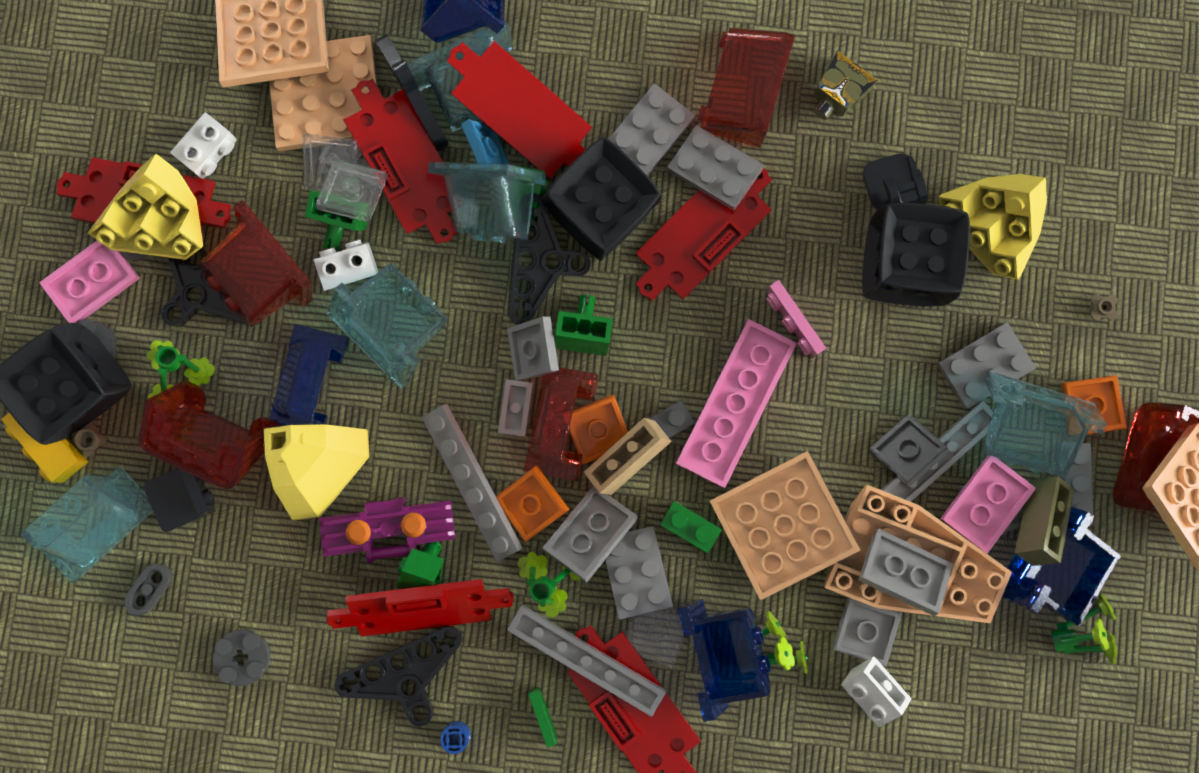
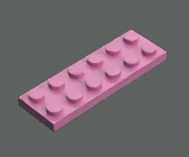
M750 319L747 320L676 462L677 465L722 488L726 487L797 344L796 342Z

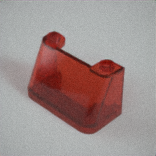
M731 27L729 32L723 31L719 47L724 49L707 106L701 105L697 121L702 122L701 128L713 135L760 148L771 121L795 35L781 31Z
M187 380L147 399L139 432L141 448L148 454L223 489H231L238 484L265 452L264 429L280 426V423L274 420L260 417L252 422L250 430L215 415L205 410L206 395L203 389Z
M1153 402L1145 403L1138 408L1113 489L1112 497L1117 505L1162 520L1142 488L1187 427L1199 423L1198 411L1186 405Z

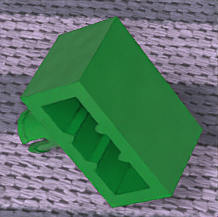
M310 190L305 217L325 222L328 225L322 248L331 249L335 247L336 252H339L343 229L354 231L366 230L372 204L322 190Z
M587 294L580 295L577 313L558 312L554 338L555 348L607 356L613 319L593 316L596 298L589 295L588 305H586Z
M438 542L425 543L423 551L412 548L408 558L403 557L398 568L400 576L397 587L406 589L441 584L444 559L438 557L442 550L441 544Z

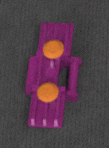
M396 497L395 500L367 501L364 512L319 518L323 557L365 551L367 562L374 563L375 559L409 555L412 548L418 550L417 544L456 539L451 501L405 506L406 497ZM399 535L407 536V544L374 549L373 539Z

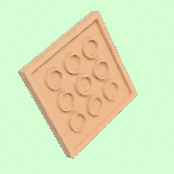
M215 0L219 82L223 88L329 72L323 0Z
M371 35L327 41L329 72L269 81L275 144L278 152L322 146L330 142H335V144L343 143L353 139L343 119L362 109L351 89L355 88L358 82L371 79L375 81L378 87ZM362 88V93H369L368 88Z
M1199 423L1187 427L1142 489L1175 536L1178 544L1181 545L1191 560L1192 565L1199 572Z
M808 451L710 500L760 600L861 551Z

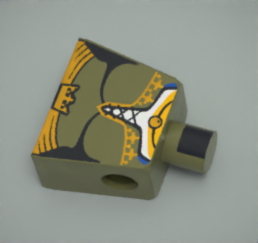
M837 50L813 94L820 101L814 109L815 114L823 120H827L833 111L843 117L870 93L878 80Z

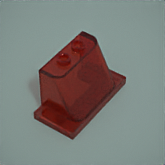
M243 200L233 205L236 227L199 261L200 267L208 275L207 281L215 292L220 290L226 297L223 300L227 307L233 313L237 311L250 327L259 323L294 297L303 307L312 302V282Z
M559 367V371L543 375L524 466L525 472L538 466L545 476L578 482L583 455L565 451L575 399L594 402L598 374Z

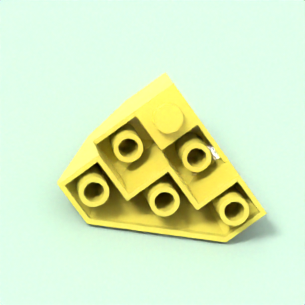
M157 154L144 163L119 190L88 232L89 235L110 250L183 260L188 259L203 246L197 200L179 171Z
M1024 174L987 177L941 194L939 196L940 206L955 208L968 213L970 220L969 250L993 275L1018 280L1041 232L1047 203L1046 178Z
M288 425L264 429L265 459L272 486L289 516L294 521L321 517L369 458L368 430L334 425Z

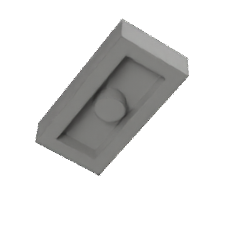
M506 379L498 429L499 434L526 437L533 383Z

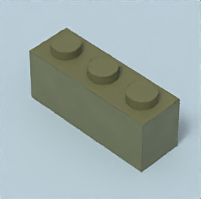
M1059 476L1030 480L1029 483L1036 489L1024 505L1015 554L1031 566L1061 563L1074 488Z

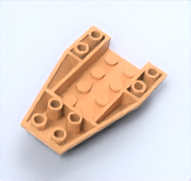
M866 484L850 505L844 519L861 551L827 567L824 587L878 609L931 615L858 581L873 532L879 528L953 563L940 612L935 616L991 623L1012 572L920 505Z

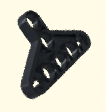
M385 34L376 39L377 46L408 97L436 150L438 151L449 145L420 92L404 59L402 60L388 35Z
M525 192L519 197L516 210L507 315L517 325L531 321L559 275L583 276L590 270L591 261L585 253L562 250L560 248L543 199L533 192ZM530 197H532L534 202H537V207L531 209V216H537V222L529 219L522 220V215L528 216L529 209L524 207V202L529 201ZM531 224L535 229V234L531 239L526 240L521 236V229L524 225ZM528 251L532 255V262L530 265L523 267L519 264L518 257L522 252ZM549 254H555L558 257V265L553 269H549L545 265V258ZM576 256H581L584 259V267L579 271H574L571 267V261ZM522 278L527 279L530 283L529 290L525 293H519L516 290V283ZM515 296L522 299L530 297L529 303L522 302V309L526 310L527 313L518 320L514 310H519L520 301H514Z
M203 248L198 250L202 255V259L197 265H191L188 259L168 258L178 288V292L164 305L161 311V317L168 325L181 327L199 310L250 326H256L263 321L265 316L263 307ZM214 269L219 270L221 275L219 281L213 284L209 283L207 280L208 273ZM198 288L201 291V298L197 302L192 303L188 299V293L190 290ZM230 288H237L239 291V297L234 302H228L226 299V292ZM243 303L251 309L257 308L254 311L256 314L254 319L251 317L246 319L248 313L240 307ZM179 307L182 311V316L178 321L172 322L169 319V312L171 309Z
M446 626L347 670L336 678L334 684L335 691L338 695L345 698L400 700L410 723L414 726H425L430 722L434 714L433 705L425 688L461 645L463 640L462 632L455 626ZM446 631H449L451 635L456 634L457 638L454 640V646H451L450 643H445L439 646L443 651L437 653V644L432 637L436 636V640L439 641L446 637ZM422 642H427L432 647V654L427 658H423L417 653V646ZM399 653L405 656L407 663L403 669H396L392 665V657L395 654ZM376 665L380 668L381 676L378 680H370L367 677L366 670L368 666ZM360 670L361 680L367 686L361 687L362 681L351 687L352 691L348 688L343 689L341 684L345 682L344 677H347L348 680L355 679L359 676L356 671ZM411 679L416 682L417 691L415 694L408 695L403 691L402 685L405 680ZM423 705L427 708L428 717L425 720H417L414 717L413 709L416 706Z

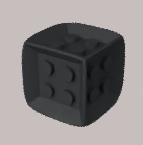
M604 136L590 145L555 180L548 192L543 195L545 207H547L555 220L585 250L598 258L599 261H602L605 256L621 244L662 199V194L643 170L617 145Z
M890 203L878 208L871 217L866 236L862 272L863 297L879 302L922 307L945 306L959 298L965 283L970 241L968 213L955 208L918 203Z
M64 323L54 326L33 338L0 364V402L24 431L43 445L61 441L82 429L120 401L132 388L129 378L100 340L80 323Z

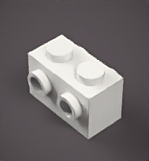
M205 112L170 153L197 176L204 179L215 171L219 160L233 150L237 139L230 131Z
M360 239L345 244L346 250L336 252L335 247L319 252L320 258L313 260L324 291L379 274L369 243L362 244ZM357 255L362 258L361 265L356 262ZM331 263L336 267L335 272H332L330 269Z
M874 656L851 669L841 684L878 727L902 716L911 701L910 696Z

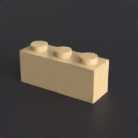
M643 418L585 470L584 473L599 493L612 495L663 450L671 440L656 421Z

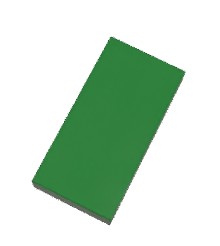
M536 687L529 690L528 695L546 747L548 748L556 745L558 737L541 688Z

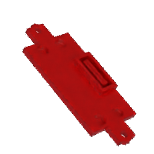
M493 41L481 57L463 42L450 51V57L446 62L464 76L451 92V95L537 169L545 171V175L549 179L552 178L563 163L569 167L586 150L579 143L592 129V126L498 43ZM456 53H462L463 59L458 60L456 58Z
M373 79L358 82L357 86L351 89L362 110L343 119L405 233L409 234L426 225L436 245L441 242L447 243L451 241L452 237L458 234L447 213L465 205V201L404 90L384 99ZM362 88H368L369 93H362ZM446 230L448 235L443 237L440 231Z
M92 157L85 176L63 172L62 177L58 179L56 184L58 188L56 194L60 197L77 200L71 215L73 220L94 224L119 190L143 164L127 161L120 163ZM181 174L197 200L201 229L203 225L225 229L226 224L231 219V205L211 201L216 185L215 181ZM220 213H224L222 217H218Z
M764 167L760 173L762 179L755 180L735 211L698 190L636 252L635 255L650 268L635 283L643 297L653 301L669 286L684 300L772 211L757 196L772 181ZM646 285H651L652 290L646 291L644 287Z
M482 579L346 596L348 608L327 610L326 622L332 626V629L356 626L360 636L364 637L492 621L490 609L512 607L514 595L509 588L485 591Z
M592 625L581 628L576 632L575 636L581 639L583 634L588 635V641L584 642L662 687L623 631L606 643L603 642ZM573 669L567 670L568 675L589 703L588 706L638 773H658L661 770L665 773H697L684 754L699 744L701 740L667 692L651 717Z

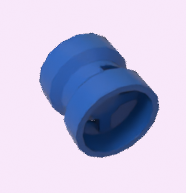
M454 721L448 724L440 737V743L444 751L450 754L462 752L470 741L471 732L469 727L461 721Z

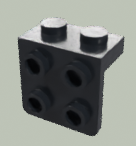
M186 459L177 463V469L151 479L144 484L145 492L159 526L164 532L172 531L216 512L213 505L215 504L214 496L211 490L206 488L203 481L205 478L204 472L199 463L196 464L195 461Z

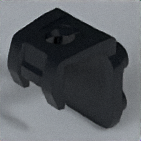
M903 153L872 161L863 169V180L871 204L875 209L878 210L882 205L890 203L926 204L928 200L926 184L912 156Z

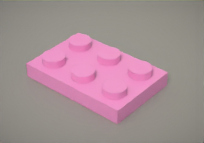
M97 240L39 283L68 323H78L135 283L140 277L120 251L110 250Z
M778 280L770 285L766 300L775 312L779 310L784 318L781 321L790 334L794 332L799 338L797 345L805 356L810 354L814 358L826 349L825 345L782 283Z
M988 454L940 520L988 554L1036 488L993 454Z

